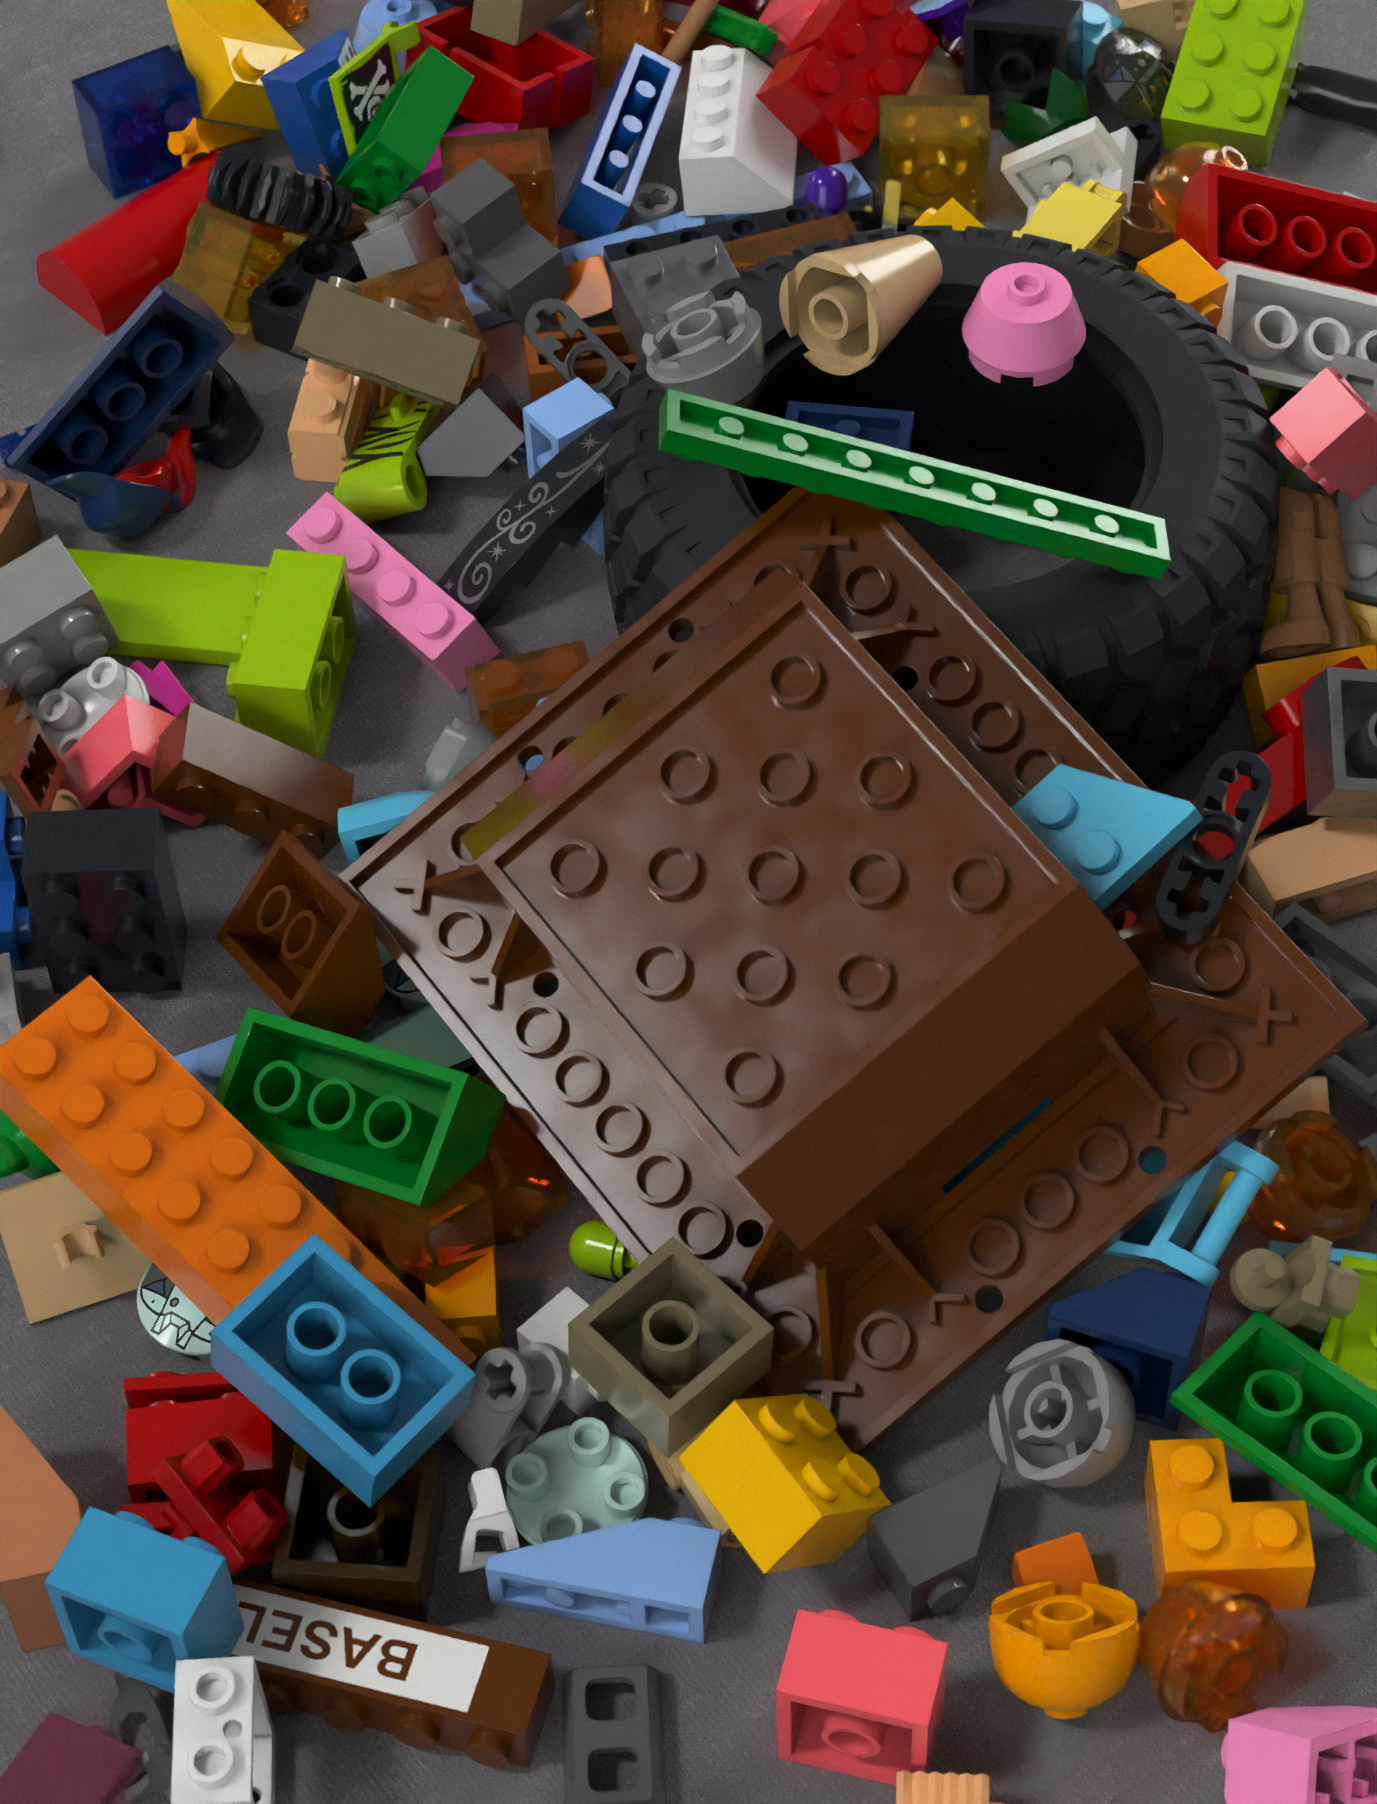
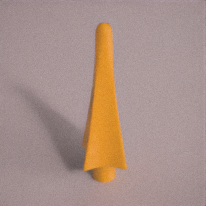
M194 117L184 130L168 133V148L171 153L181 155L182 166L186 167L212 151H223L241 144L259 141L263 137V132L259 128L226 126Z

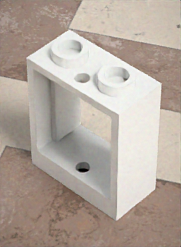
M254 1655L177 1660L175 1669L171 1804H255L252 1792L259 1795L260 1800L256 1804H275L276 1735Z

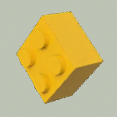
M807 1393L734 1400L678 1457V1460L763 1574L837 1561L868 1530V1517L892 1506V1503L878 1487L880 1479L875 1469L863 1457L851 1452L835 1431L836 1421L833 1415L821 1402L809 1397Z

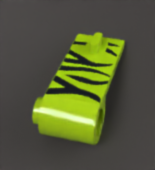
M399 393L394 397L389 406L379 408L339 477V483L334 487V498L365 524L422 510L427 502V487L415 452L441 407L417 398L407 401L406 395Z

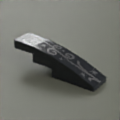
M601 418L544 465L509 498L474 536L436 585L473 615L481 626L513 583L527 588L560 542L575 547L605 507V470L612 423Z

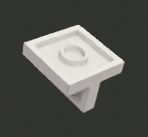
M1095 116L1003 156L1000 171L1028 207L1026 223L1032 218L1037 204L1042 199L1048 200L1064 181L1082 188L1089 179L1100 182L1102 186L1126 192L1128 199L1123 213L1125 215L1130 213L1138 141L1127 126L1109 134L1098 117Z

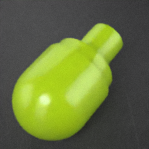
M592 1220L585 1222L573 1232L570 1238L569 1254L571 1260L578 1269L587 1274L618 1280L639 1265L605 1221Z

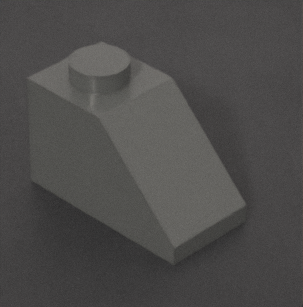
M995 1455L868 1517L867 1553L910 1622L929 1612L935 1615L947 1613L959 1606L968 1597L969 1593L974 1590L999 1504L1002 1465Z

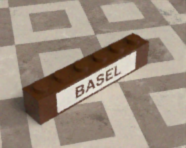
M230 1576L245 1627L230 1657L254 1655L269 1711L288 1714L293 1709L320 1715L329 1724L342 1730L358 1732L362 1731L364 1727L392 1733L402 1743L418 1749L428 1750L433 1749L436 1745L463 1751L472 1760L489 1767L501 1768L511 1763L530 1768L556 1688L552 1655L550 1653Z

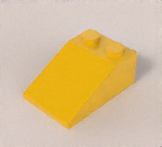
M166 0L203 119L281 131L260 77L306 50L255 0Z

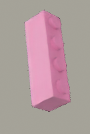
M327 491L286 532L287 536L300 551L345 555L352 601L458 694L500 652L473 615Z

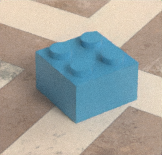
M89 1506L44 1582L71 1654L175 1694L177 1660L230 1657L245 1629L227 1562L221 1552L210 1543L196 1537H185L181 1541L157 1532L148 1521L127 1511H118L116 1515Z

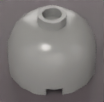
M1059 1338L1035 1343L1014 1357L1005 1369L1012 1376L1005 1384L1002 1395L993 1393L989 1406V1435L999 1459L1007 1467L1016 1470L1028 1480L1061 1489L1091 1485L1116 1469L1130 1450L1136 1430V1405L1124 1375L1097 1351Z

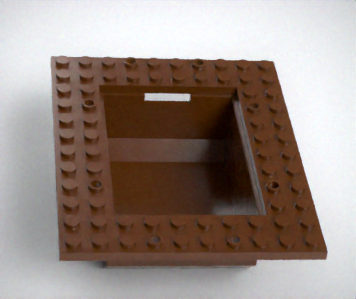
M795 486L337 876L370 909L376 937L496 1087L507 1095L506 1099L637 1263L640 1264L671 1237H675L774 1328L771 1370L743 1393L745 1398L807 1393L809 1397L818 1400L830 1411L836 1421L835 1431L852 1453L858 1454L861 1457L870 1452L1368 1027L1363 1015L1237 882L1221 920L1212 935L1201 942L1192 944L1179 943L1168 938L1161 931V926L1156 918V894L1177 844L1102 911L1074 876L1011 808L1059 764L1145 789L1149 788L887 510H877L865 503L830 494L812 493L799 486ZM688 627L694 628L690 639L685 642H675V637L680 630ZM915 676L918 678V681L911 690L903 691L898 686L902 678ZM543 755V761L537 769L526 770V763L531 757ZM1198 840L1195 841L1193 848L1200 858L1210 862H1218ZM1193 876V886L1187 900L1183 904L1173 902L1176 905L1177 918L1188 920L1189 915L1193 911L1202 912L1200 910V889L1204 881ZM1131 911L1136 914V920L1131 927L1117 929L1112 926L1113 919L1118 913ZM550 979H558L559 984L556 992L549 997H541L540 991L543 984ZM1048 1096L1051 1097L1054 1103L947 1194L943 1191L942 1186ZM1158 1152L1167 1157L1166 1165L1160 1172L1149 1174L1142 1170V1162L1147 1155ZM755 1225L762 1226V1240L753 1247H745L743 1244L745 1231ZM993 1290L1001 1292L1003 1295L1001 1307L993 1313L982 1312L980 1309L982 1296Z

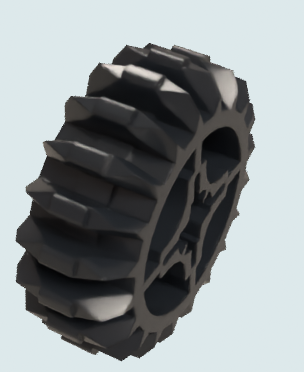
M228 151L218 153L214 166L210 167L206 182L209 183L206 198L212 205L331 241L343 238L346 226L350 224L353 209L351 208L354 194L347 187Z

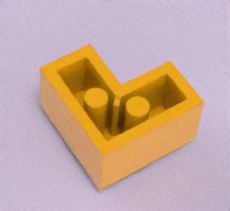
M1219 1438L1150 1440L1143 1484L1159 1613L1306 1608L1316 1567L1306 1502L1304 1500L1232 1503L1223 1441Z

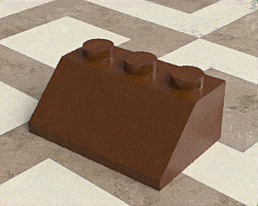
M282 829L217 934L216 940L290 1019L356 1039L362 1028L368 1025L375 1016L378 1002L386 991L371 911L293 834Z

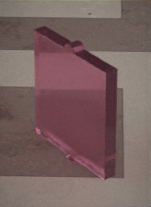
M50 1711L0 1777V1804H112L143 1762L142 1753L134 1747L108 1737L99 1724H94L88 1728Z

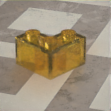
M200 202L196 214L188 224L186 232L187 242L179 267L173 272L171 279L205 300L230 332L247 335L251 324L247 299L258 285L263 284L282 264L284 258L289 253L294 252L307 237L266 221Z

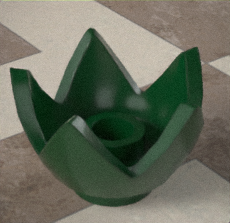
M1054 68L1050 76L1046 108L1043 110L1014 100L1005 99L1004 109L1009 126L1005 125L999 130L1013 145L1021 149L1088 120L1090 116L1089 102L1082 80L1078 79L1072 82L1061 71Z

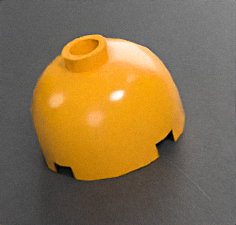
M1056 1581L1039 1582L1014 1588L996 1597L991 1604L992 1615L989 1614L988 1637L997 1674L1008 1690L1027 1704L1043 1709L1044 1713L1050 1717L1058 1719L1078 1718L1085 1715L1089 1708L1097 1707L1108 1701L1123 1689L1137 1664L1140 1644L1137 1606L1133 1599L1119 1590L1095 1583L1081 1582V1596L1057 1595Z

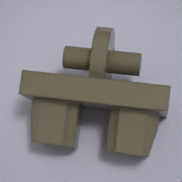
M1312 1235L1283 1259L1268 1249L1256 1248L1246 1251L1234 1261L1230 1270L1229 1283L1233 1294L1241 1304L1251 1310L1263 1312L1291 1333L1314 1340L1323 1333L1328 1323L1329 1315L1343 1319L1352 1313L1356 1302L1360 1273L1330 1263L1329 1259L1333 1242Z

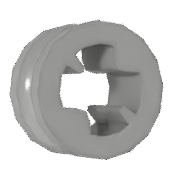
M648 183L637 187L630 204V221L632 226L677 214L678 200L676 192L670 186L661 183Z

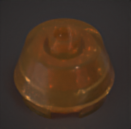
M1302 1110L1295 1112L1290 1117L1280 1118L1269 1123L1259 1134L1253 1150L1268 1157L1278 1164L1280 1168L1269 1187L1261 1185L1247 1210V1214L1256 1227L1270 1239L1302 1244L1312 1235L1329 1241H1335L1356 1234L1366 1223L1370 1214L1371 1202L1377 1198V1163L1367 1145L1358 1151L1346 1136L1332 1127L1339 1121L1336 1117L1321 1111Z
M1195 1577L1179 1582L1168 1589L1148 1610L1139 1627L1140 1644L1137 1659L1162 1710L1167 1716L1177 1721L1199 1723L1208 1732L1215 1733L1228 1729L1229 1719L1255 1711L1257 1706L1248 1697L1261 1684L1270 1667L1281 1675L1288 1657L1289 1639L1285 1628L1274 1620L1271 1606L1261 1596L1213 1580Z

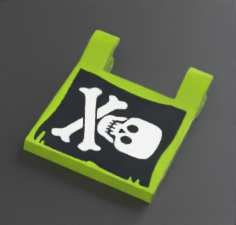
M397 21L386 22L382 26V34L328 78L349 157L386 91L401 76L396 54L417 45L421 41L416 21H410L408 24L400 27Z

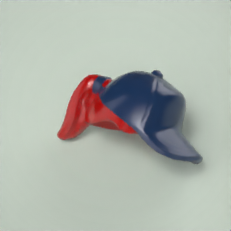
M179 430L170 439L163 458L129 466L114 476L89 471L74 472L67 475L51 473L46 478V484L76 497L82 519L91 531L116 536L123 542H129L132 536L142 534L151 529L161 518L163 512L183 509L193 500L196 475L190 445L191 430Z

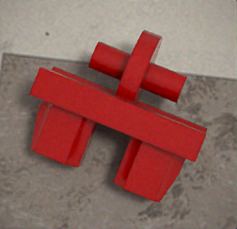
M222 1436L206 1440L187 1454L164 1458L150 1472V1475L172 1501L161 1512L175 1530L170 1537L181 1541L185 1537H196L210 1543L225 1557L231 1576L254 1564L257 1568L264 1567L274 1557L276 1548L271 1541L288 1520L289 1514L276 1497L265 1489L251 1491L239 1503L226 1485L245 1467L244 1457L229 1438Z

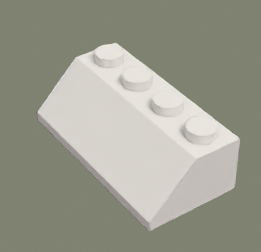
M713 45L704 50L693 51L679 153L685 216L761 213L794 205L799 139L755 96L773 69L746 48L731 49L725 45Z
M1229 261L1217 270L1229 282L1217 335L1230 342L1247 365L1249 377L1257 383L1299 392L1323 369L1330 367L1334 352L1377 362L1376 295Z

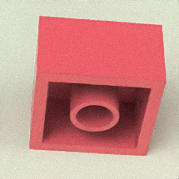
M798 1609L776 1688L777 1758L896 1786V1775L899 1771L906 1770L914 1773L920 1770L929 1774L944 1713L948 1643L934 1640L928 1633L913 1627L902 1626L890 1630L860 1623L852 1615L838 1610H822L815 1613Z

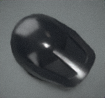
M216 361L156 431L165 433L171 439L179 430L190 429L192 454L223 470H231L240 465L254 452L261 439L264 422L246 390Z

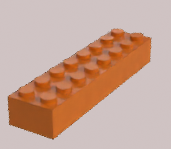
M91 975L0 1046V1109L215 1326L315 1233L472 1371L474 1370L478 1357Z

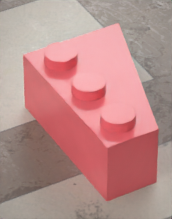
M1334 366L1326 367L1270 417L1269 420L1282 434L1275 442V445L1299 471L1302 469L1314 483L1318 482L1328 494L1332 495L1339 489L1355 501L1377 482V414Z

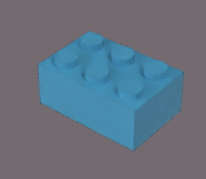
M315 1233L211 1331L210 1365L370 1508L471 1406L476 1373Z

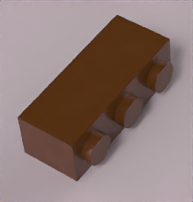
M189 702L159 736L152 794L271 845L274 844L283 829L293 834L321 861L341 841L338 834V809L352 805L354 774Z

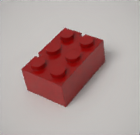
M821 0L784 53L787 58L777 63L755 95L824 166L844 163L865 153L940 41L909 7L900 11L897 9L896 6L900 0Z
M455 6L417 22L421 41L417 45L406 49L405 71L431 45L472 74L475 78L456 111L465 120L476 124L484 122L518 123L520 147L549 133L551 128H561L589 114L595 57L545 30H539L516 47L470 30L473 8Z

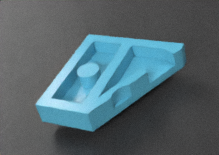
M1062 764L1055 767L1011 808L1074 876L1102 911L1203 820L1197 808L1190 801Z

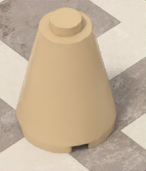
M905 235L811 254L798 262L794 269L786 274L781 283L779 306L784 327L790 338L798 334L802 342L810 350L803 355L812 365L833 375H851L868 367L879 357L938 287L943 274L940 256L929 241L918 235Z

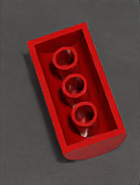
M215 150L40 254L36 261V272L39 285L106 336L121 327L157 284L167 277L185 287L274 231L269 222L212 205L206 198L209 184L206 182L210 167L214 166L217 154L221 153V151Z
M1210 162L1201 167L1191 180L1179 208L1174 242L1183 238L1216 271L1229 261L1377 296V202Z

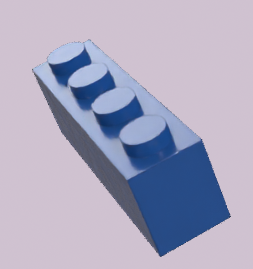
M637 43L634 44L611 83L557 220L558 224L589 240L614 233L630 207L681 72V66Z

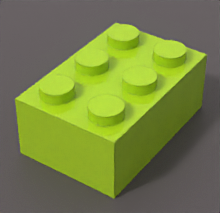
M1195 0L1160 117L1164 149L1268 168L1308 31L1307 0Z
M274 549L267 573L260 572L256 580V608L253 617L246 616L242 624V653L239 662L232 661L229 665L226 680L227 696L234 698L236 701L235 722L323 760L358 639L346 556Z

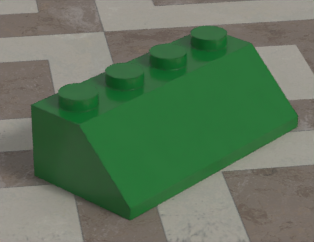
M247 1007L213 1097L277 1160L427 1209L484 1159L507 1095L468 1073Z
M1256 1311L1171 1394L1169 1403L1377 1553V1393L1264 1313Z

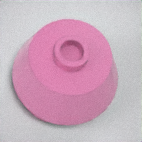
M1022 262L1002 266L986 277L964 317L962 336L969 349V359L972 365L983 376L998 383H1001V374L1016 378L1033 377V386H1041L1060 379L1072 369L1074 357L1081 350L1085 342L1086 325L1071 286L1061 273L1042 264Z

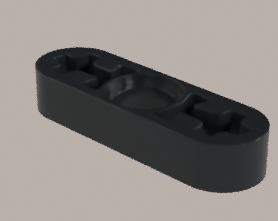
M1241 750L1231 751L1221 755L1213 762L1194 804L1203 820L1178 842L1156 894V918L1161 926V931L1168 938L1184 944L1198 943L1208 938L1216 930L1271 798L1272 777L1266 762L1254 753ZM1239 775L1248 776L1251 778V790H1244L1241 793L1235 807L1234 817L1224 812L1228 803L1227 783H1235ZM1221 832L1233 841L1235 848L1226 859L1210 862L1200 858L1194 851L1193 845L1202 834ZM1194 876L1204 881L1200 889V910L1202 912L1193 911L1189 915L1188 920L1177 918L1176 905L1173 902L1183 904L1187 900L1193 886Z

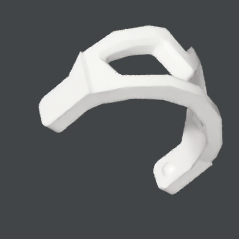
M486 1468L474 1472L471 1476V1482L468 1484L467 1489L473 1513L468 1520L462 1537L459 1552V1573L486 1567L489 1555H494L497 1552H475L477 1536L498 1537L504 1552L520 1548L517 1532L508 1512L499 1475L495 1468Z

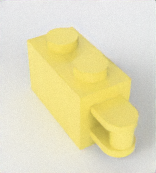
M1089 179L1082 188L1064 181L1048 200L1042 199L1037 204L1032 218L1020 231H1013V236L1021 238L1023 234H1032L1072 244V251L1074 252L1077 249H1086L1110 258L1119 247L1121 217L1126 208L1127 193L1102 186L1100 182Z

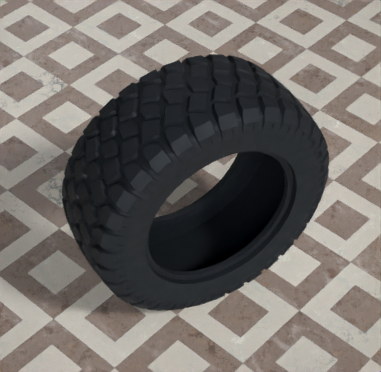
M952 225L907 226L906 231L896 232L895 228L889 227L849 233L848 239L840 241L839 238H827L793 248L792 256L790 257L787 254L767 258L740 271L739 278L724 280L709 290L712 291L716 301L730 299L735 291L741 293L748 306L760 314L762 321L765 374L754 390L732 405L784 419L788 401L913 411L914 433L910 452L1164 518L1171 561L1161 580L1135 573L1124 574L1112 567L1076 558L1055 570L1032 579L1001 587L963 592L1150 790L1153 791L1164 784L1168 774L1179 772L1205 746L1208 737L1216 733L1232 708L1243 685L1242 681L1251 666L1270 601L1271 588H1269V583L1273 582L1279 528V482L1277 479V473L1279 472L1274 432L1269 420V411L1257 382L1249 377L1247 365L1230 342L1217 335V328L1190 304L1176 299L1174 292L1142 273L1127 270L1126 265L1086 249H1077L1074 252L1072 251V244L1032 234H1023L1020 238L1014 237L1013 231L975 226H967L965 231L953 230ZM905 235H918L929 241L938 252L942 262L943 274L941 282L879 357L868 367L846 376L833 375L812 365L803 355L810 350L805 346L798 334L790 338L782 321L779 294L781 283L786 274L792 271L803 258L815 253ZM1022 262L1037 263L1053 268L1061 273L1069 282L1084 319L1086 338L1081 350L1074 357L1073 367L1066 375L1052 383L1033 386V377L1016 378L1001 374V383L994 382L978 372L969 359V349L962 336L964 317L986 277L996 269L1008 264ZM644 353L629 376L628 388L622 391L613 419L605 470L604 502L606 503L603 512L604 555L608 574L607 584L619 636L795 487V485L764 477H750L740 471L703 461L684 460L675 454L660 451L659 408L666 390L648 375L646 370L647 357ZM688 627L680 630L675 637V642H685L690 639L694 628ZM906 676L899 681L898 686L903 691H909L915 687L918 678Z

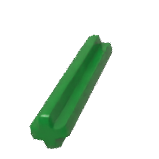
M718 4L703 27L705 32L761 56L771 54V44L778 42L777 32L768 28L766 24Z

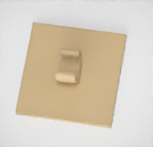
M62 1171L0 1191V1234L29 1324L138 1289L142 1275L152 1261Z

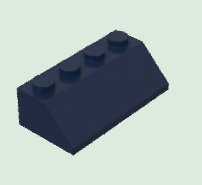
M167 277L157 284L6 460L13 468L48 486L46 478L51 473L67 475L74 472L89 471L114 476L124 468L236 338L205 300L170 277ZM48 486L49 488L57 491L58 493L66 496L67 498L77 503L75 496L64 491H61L57 488Z

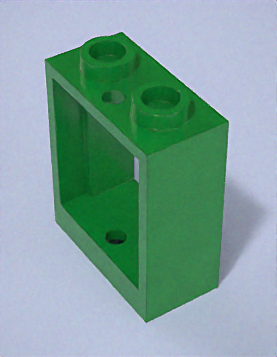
M430 45L386 91L335 184L349 188L354 194L353 202L356 205L369 209L376 215H380V209L391 204L423 173L475 77Z

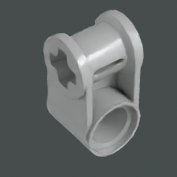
M531 1343L522 1347L519 1352L508 1347H498L487 1351L479 1359L474 1371L476 1378L470 1408L444 1433L480 1470L495 1468L499 1479L505 1478L506 1467L509 1461L517 1454H520L531 1442L534 1443L536 1441V1437L555 1405L566 1391L569 1377L567 1363L559 1349L550 1343Z

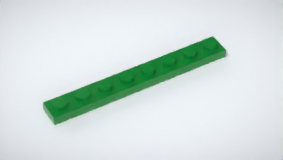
M667 388L659 408V450L675 454L684 460L703 461L740 471L750 477H764L799 486L812 493L830 494L865 503L877 510H892L927 519L939 526H954L988 535L1001 542H1015L1050 551L1059 557L1077 558L1112 567L1124 574L1135 573L1161 580L1171 561L1164 518Z

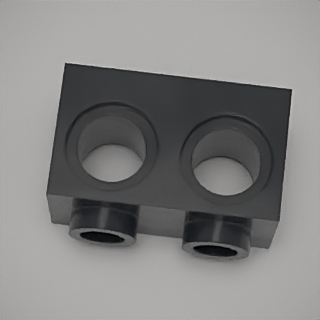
M309 235L294 252L289 253L284 258L282 264L263 284L258 285L247 299L254 341L308 362L309 358L293 353L291 349L316 280L328 283L330 276L343 278L362 287L360 296L370 298L368 279L357 253L316 236Z

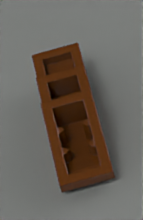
M12 684L0 690V782L20 813L27 820L28 812L50 811L67 767L15 684Z

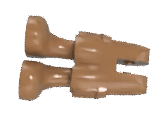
M1279 487L1277 556L1273 582L1269 584L1273 588L1274 593L1288 595V609L1286 618L1282 623L1265 630L1260 635L1258 655L1261 659L1285 660L1361 647L1359 631L1352 622L1344 592L1349 590L1352 584L1346 560V551L1340 539L1342 537L1340 512L1336 509L1330 494Z

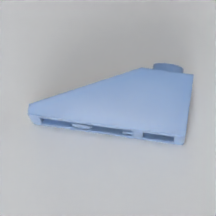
M649 1517L489 1555L485 1572L490 1603L704 1643L723 1566L721 1530L710 1529L705 1524L690 1518H674L666 1521Z

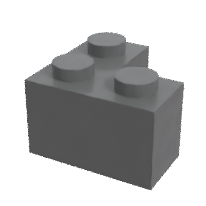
M482 157L429 195L437 219L433 221L434 228L447 245L450 256L446 258L450 271L463 285L472 283L480 291L486 304L495 313L500 314L504 311L522 326L525 324L527 312L533 304L542 299H558L572 288L561 251L527 223L515 184Z

